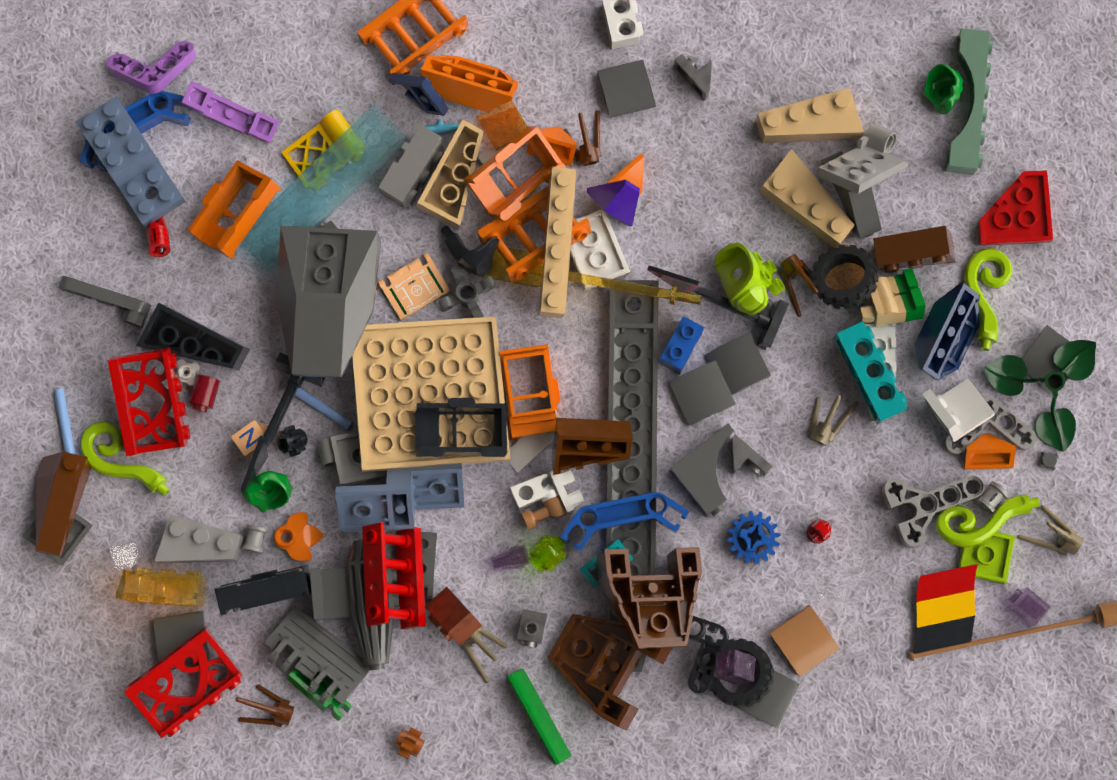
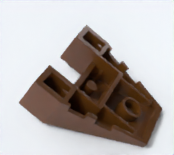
M675 548L667 555L669 575L631 576L628 549H604L596 557L598 582L637 649L686 647L693 619L694 603L698 595V583L702 575L700 548Z
M572 614L548 658L564 677L570 681L598 716L627 731L639 709L618 696L642 653L664 664L672 648L637 649L622 622Z

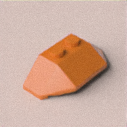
M428 55L420 71L422 76L431 81V85L443 99L484 112L512 101L519 84L499 68L459 56L442 55L435 57L434 55Z

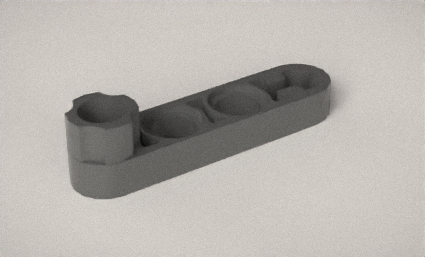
M62 276L58 286L61 290L88 299L93 297L97 299V302L110 306H119V309L126 311L122 321L140 328L144 327L151 307L149 303L67 276Z

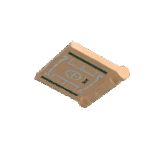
M428 253L423 255L427 261L426 265L423 266L419 258L389 274L387 277L392 285L386 287L382 279L378 281L400 320L450 292L449 287Z

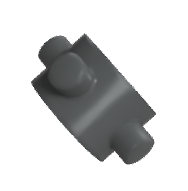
M1046 451L1041 452L1042 457L1039 467L1051 468L1052 471L1055 470L1057 458H1059L1058 454L1046 453Z

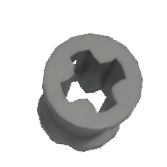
M992 481L989 484L990 488L984 495L976 499V502L990 514H994L995 507L1003 498L1007 499L1009 496L1003 487Z
M247 524L246 541L241 549L263 553L262 544L268 529Z

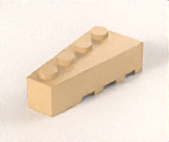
M850 88L758 113L755 121L762 143L858 140L864 133Z
M463 119L416 206L417 209L456 230L460 228L470 188L464 179L474 172L484 132Z
M792 149L762 186L760 193L834 249L839 248L838 245L842 244L854 227L853 222Z

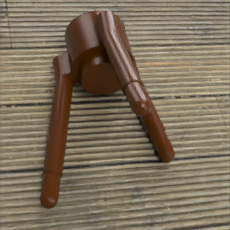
M595 111V147L593 143H589L583 114L579 113V124L584 144L579 146V151L576 148V162H580L581 166L597 164L600 162L599 157H602L600 150V111ZM565 128L564 131L571 137L570 133Z
M794 254L780 264L783 268L780 274L785 281L798 317H801L802 314L789 277L796 279L801 276L814 294H817L818 290L808 278L809 276L812 279V271L802 259H799L797 254Z
M259 684L256 685V689L280 704L274 703L273 707H269L240 697L235 699L236 702L271 713L270 718H273L239 717V722L274 725L282 728L283 724L289 725L295 708L289 705V700L282 699Z

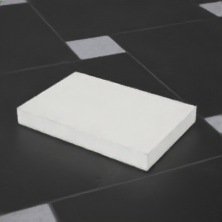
M603 209L576 219L579 223L587 217L590 222L591 233L583 241H577L570 246V255L585 291L609 283L610 280H617L630 275L627 262L608 216Z

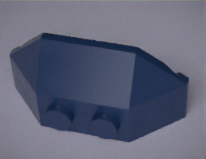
M959 283L934 302L914 344L919 369L935 380H940L959 369L979 327L978 302L980 301V295L965 283Z

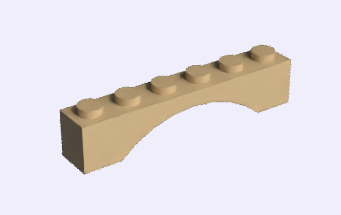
M552 167L549 173L546 242L538 316L562 318L565 315L576 169Z

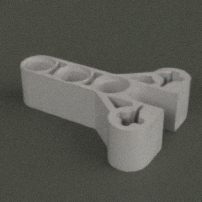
M973 475L926 492L906 486L902 480L894 478L882 486L881 494L887 510L901 505L911 507L913 517L894 526L901 544L911 549L924 542L925 530L934 514L982 495L985 486L981 478ZM967 482L975 484L977 489L975 494H971L966 490ZM891 487H898L899 492L896 495L894 493L890 494L889 489ZM945 490L952 492L954 496L952 503L944 500L943 492ZM922 499H927L931 503L930 511H924L921 508L920 501ZM910 531L912 534H917V538H915L914 541L913 539L908 540L907 536L910 534Z

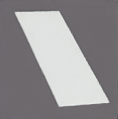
M555 410L556 418H562ZM555 432L523 436L509 449V463L517 473L554 440Z

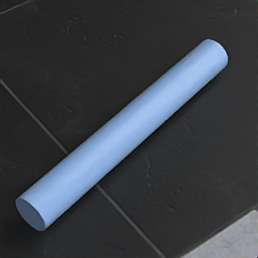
M302 388L297 389L296 397L346 430H349L353 424L352 421Z
M64 389L54 390L64 451L75 454Z

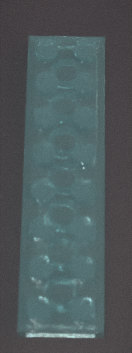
M373 104L263 211L241 242L242 245L270 273L278 266L280 226L317 227L408 139Z

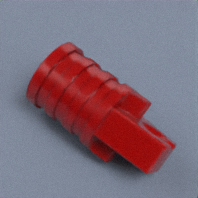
M163 216L147 226L148 252L153 257H164L170 253L169 231Z
M822 519L813 521L806 531L808 539L815 544L826 541L831 535L830 523Z

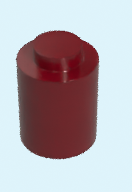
M196 375L189 404L193 405V410L207 413L208 409H213L220 380L205 375Z

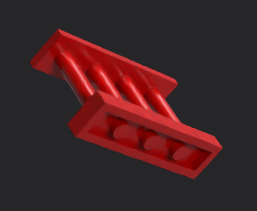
M382 522L362 526L366 626L388 624V618L400 619V629L403 630L426 627L421 528L415 527L414 529L398 530L396 535L384 532V523ZM385 544L397 545V559L386 558ZM386 568L398 570V584L387 583ZM387 593L399 594V609L388 608Z

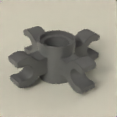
M459 265L451 268L452 276L458 286L455 294L438 300L443 312L461 304L469 308L473 318L484 317L477 301L480 294L496 288L492 276L474 284L471 281H466ZM465 289H470L474 292V295L470 299H464L460 296L461 292Z

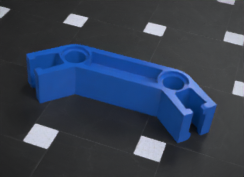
M165 91L149 94L125 108L141 134L163 121L189 127L191 117H188L185 113L180 115L173 112L175 105L187 107L181 103L184 96ZM167 102L163 109H156L158 103ZM108 124L107 126H105L103 132H112L115 128V125ZM86 139L80 162L84 167L93 169L95 165L101 171L108 172L101 160L95 161V164L91 163L95 151Z
M660 492L588 505L577 511L560 536V539L569 544L571 541L568 538L569 534L576 526H579L582 530L586 531V534L580 545L574 543L573 547L582 552L595 531L649 520H655L673 533H676L680 525L676 524L674 526L663 517L667 508H672L681 513L682 519H685L690 511ZM654 499H659L663 502L664 507L659 512H654L649 507L650 502ZM585 513H591L595 517L594 523L590 526H585L581 523V517Z

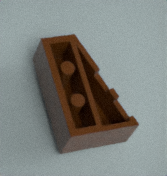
M946 225L873 238L877 267L880 270H884L885 273L897 272L899 268L916 269L927 265L956 262L952 234Z
M556 418L551 456L553 475L561 474V470L576 468V470L584 469V465L593 463L603 465L630 459L633 441L630 421Z

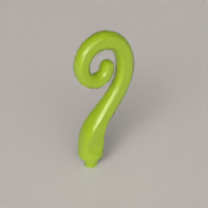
M986 248L972 255L964 271V283L980 295V301L978 302L980 324L977 339L981 341L980 349L984 351H990L991 343L997 342L998 322L994 311L979 289L977 283L978 269L985 261H993L1000 266L1001 275L997 278L991 275L989 268H984L981 271L982 282L990 288H1000L1006 285L1012 275V266L1009 258L1003 252L994 248Z
M100 421L93 423L84 430L81 436L80 450L82 456L88 457L90 467L93 470L110 477L138 480L152 493L159 492L163 497L170 492V489L165 485L167 479L151 467L137 464H111L97 456L93 449V442L96 436L101 433H108L113 437L111 445H98V451L102 455L107 457L113 456L121 450L123 438L120 429L116 425Z
M1027 494L1012 497L997 508L983 527L971 533L964 532L974 528L976 523L975 515L967 507L957 505L941 511L936 520V530L941 539L951 545L959 547L975 546L991 538L1010 518L1030 514L1031 508L1040 506L1038 497L1029 499ZM959 516L965 520L958 527L959 531L963 533L951 530L949 527V520L951 518Z

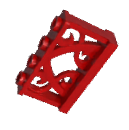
M170 348L123 356H112L108 360V366L126 457L140 453L185 447L188 443L187 440L191 436L189 426L184 425L183 416H186L184 401L180 402L178 392H181L182 388L180 378L175 377L174 368H177L175 353L171 354ZM151 360H158L163 364L164 372L163 374H157L155 366L148 375L145 373L146 365ZM142 361L140 371L124 369L123 367L124 363ZM167 379L168 388L161 382ZM136 381H139L137 392H130L128 385L134 384L136 387ZM145 384L152 387L165 399L160 412L153 420L147 412L137 407H131L130 403L142 394ZM171 408L173 409L174 417L167 416ZM141 415L146 420L147 425L145 426L143 420L141 424H136L134 421L135 416ZM172 424L176 429V434L172 439H164L158 434L156 428L159 426L163 432L169 433L166 425ZM152 433L157 441L138 445V440Z
M205 626L127 685L124 693L132 700L162 739L166 735L171 737L181 729L179 725L185 720L189 722L194 720L201 713L200 709L206 704L211 706L221 698L219 694L227 688L231 691L241 683L242 672ZM208 642L219 657L207 660L203 644ZM191 657L194 660L192 664L199 661V665L187 667L184 661L186 658ZM213 664L226 666L228 670L226 678L221 681L215 680L214 675L219 672L221 673V671L217 669L209 671L208 666ZM175 666L180 671L187 673L200 670V679L195 695L175 696L169 694L173 686L171 668ZM160 678H165L168 681V685L163 692L160 691L163 686L157 684ZM207 684L214 687L207 694H205ZM141 691L156 700L151 710L138 695ZM161 702L166 703L163 708L164 716L168 710L174 712V717L170 721L165 722L157 718L156 710ZM180 706H190L181 713Z

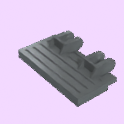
M297 606L289 612L264 642V645L270 650H273L279 644L267 660L271 664L279 658L285 649L291 653L288 659L281 665L280 671L282 673H285L298 658L300 661L294 667L298 672L310 681L318 674L317 678L307 689L310 695L318 689L324 679L331 684L320 696L319 702L322 704L337 689L339 692L333 699L342 705L371 671L370 666H364L361 656Z

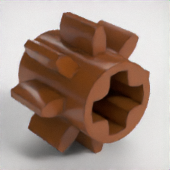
M412 727L409 732L403 729L394 745L399 748L397 754L406 759H409L410 755L417 758L425 743V740L420 738L422 732Z

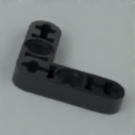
M693 616L692 622L699 623L701 628L698 634H689V640L701 643L688 679V686L693 693L703 696L712 689L729 641V634L723 626ZM706 626H709L707 630L714 634L720 630V634L723 636L722 640L717 639L714 642L711 636L705 634ZM707 653H712L715 656L714 664L709 667L702 664L703 656ZM701 668L706 672H711L710 676L706 673L704 674L703 681L706 683V686H701L697 690L694 682L695 680L700 681L703 674L698 669Z

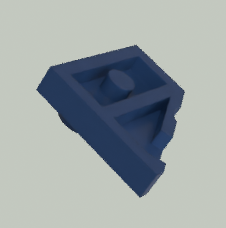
M392 73L388 79L392 85L399 84L406 88L407 91L404 95L414 101L426 113L445 116L449 110L443 101V97L436 92L431 85V81L425 76Z

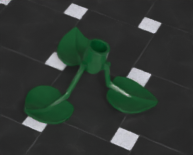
M1075 340L1060 346L1054 353L1053 362L1061 370L1059 372H1051L1044 378H1025L1028 373V367L1023 359L1015 355H1005L986 364L984 367L985 375L990 385L996 391L1006 396L1019 395L1023 391V382L1041 383L1043 390L1052 394L1051 412H1044L1039 415L1035 423V430L1037 436L1045 444L1060 452H1064L1074 439L1076 420L1073 413L1067 408H1060L1055 411L1058 391L1065 385L1064 373L1068 379L1073 381H1081L1091 375L1095 367L1096 342Z

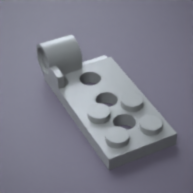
M872 124L865 136L858 139L857 148L818 167L817 176L859 194L907 168L909 162L889 154L896 144L897 133L880 125Z
M358 431L331 436L317 442L322 466L336 465L340 485L387 476V470L362 472L361 463L353 460V452L360 450Z

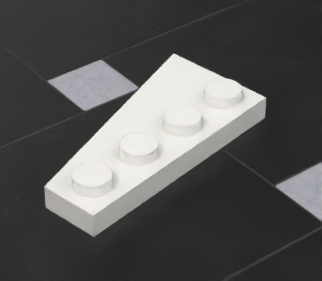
M874 322L865 324V326L871 328L874 334L873 342L876 348L880 347L884 353L886 360L883 362L887 370L891 369L896 377V324H883L882 327L877 328ZM863 345L855 347L857 354L861 356L867 355V349ZM867 367L866 372L870 377H878L876 368ZM878 389L877 394L881 399H889V393L886 389ZM868 408L871 423H873L875 420Z

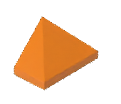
M562 128L539 129L561 162L572 166L577 142ZM528 143L526 153L537 156Z
M640 153L608 183L627 180L640 188V195L643 186V154Z
M984 433L966 447L964 469L1013 468L1016 447L996 436Z

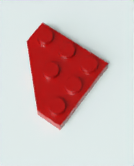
M1047 170L1023 171L978 221L979 246L1050 243L1054 240Z

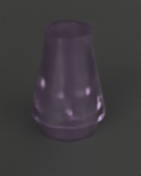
M517 544L492 557V563L495 571L525 568V565L530 564V559L525 545L519 546Z

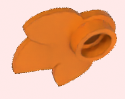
M299 512L291 515L286 525L276 529L274 542L279 548L287 550L292 559L302 562L310 561L312 554L309 547L317 544L323 538V533L318 528L307 525L308 514ZM284 533L291 535V539L288 542L282 540Z

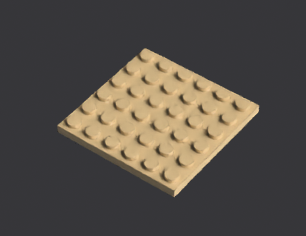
M496 316L372 324L366 326L352 355L362 472L457 463L475 464L510 461L508 430V453L505 457L415 456V407L417 403H448L450 398H473L476 403H505ZM439 415V446L453 447L452 423L450 421L452 415ZM456 415L458 418L456 423L457 447H495L494 415Z

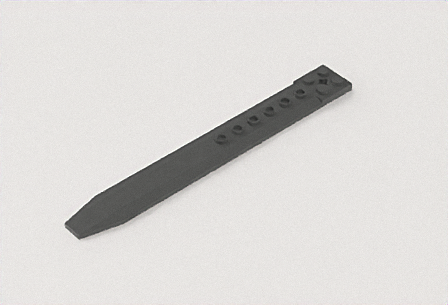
M610 280L608 420L630 421L633 441L630 459L608 463L607 502L656 492L659 280ZM632 299H637V303H641V307H638L636 311H632L630 307H627V303H631ZM656 499L652 500L649 504L650 509L656 512ZM655 520L607 529L606 548L619 539L633 557V560L630 562L631 576L655 575ZM606 596L605 620L622 622ZM642 653L632 672H642L646 658L645 654Z

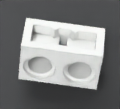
M602 0L601 6L611 49L639 44L640 36L643 35L641 21H636L635 14L638 13L636 0ZM618 6H622L626 9V11L624 13H618L614 9ZM623 28H627L631 30L632 33L629 35H623L619 31Z

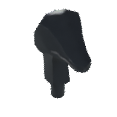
M444 226L440 232L446 238L445 243L458 265L470 274L482 277L489 274L492 269L495 249L500 240L494 236L478 248L468 250L458 233L453 232L448 226Z

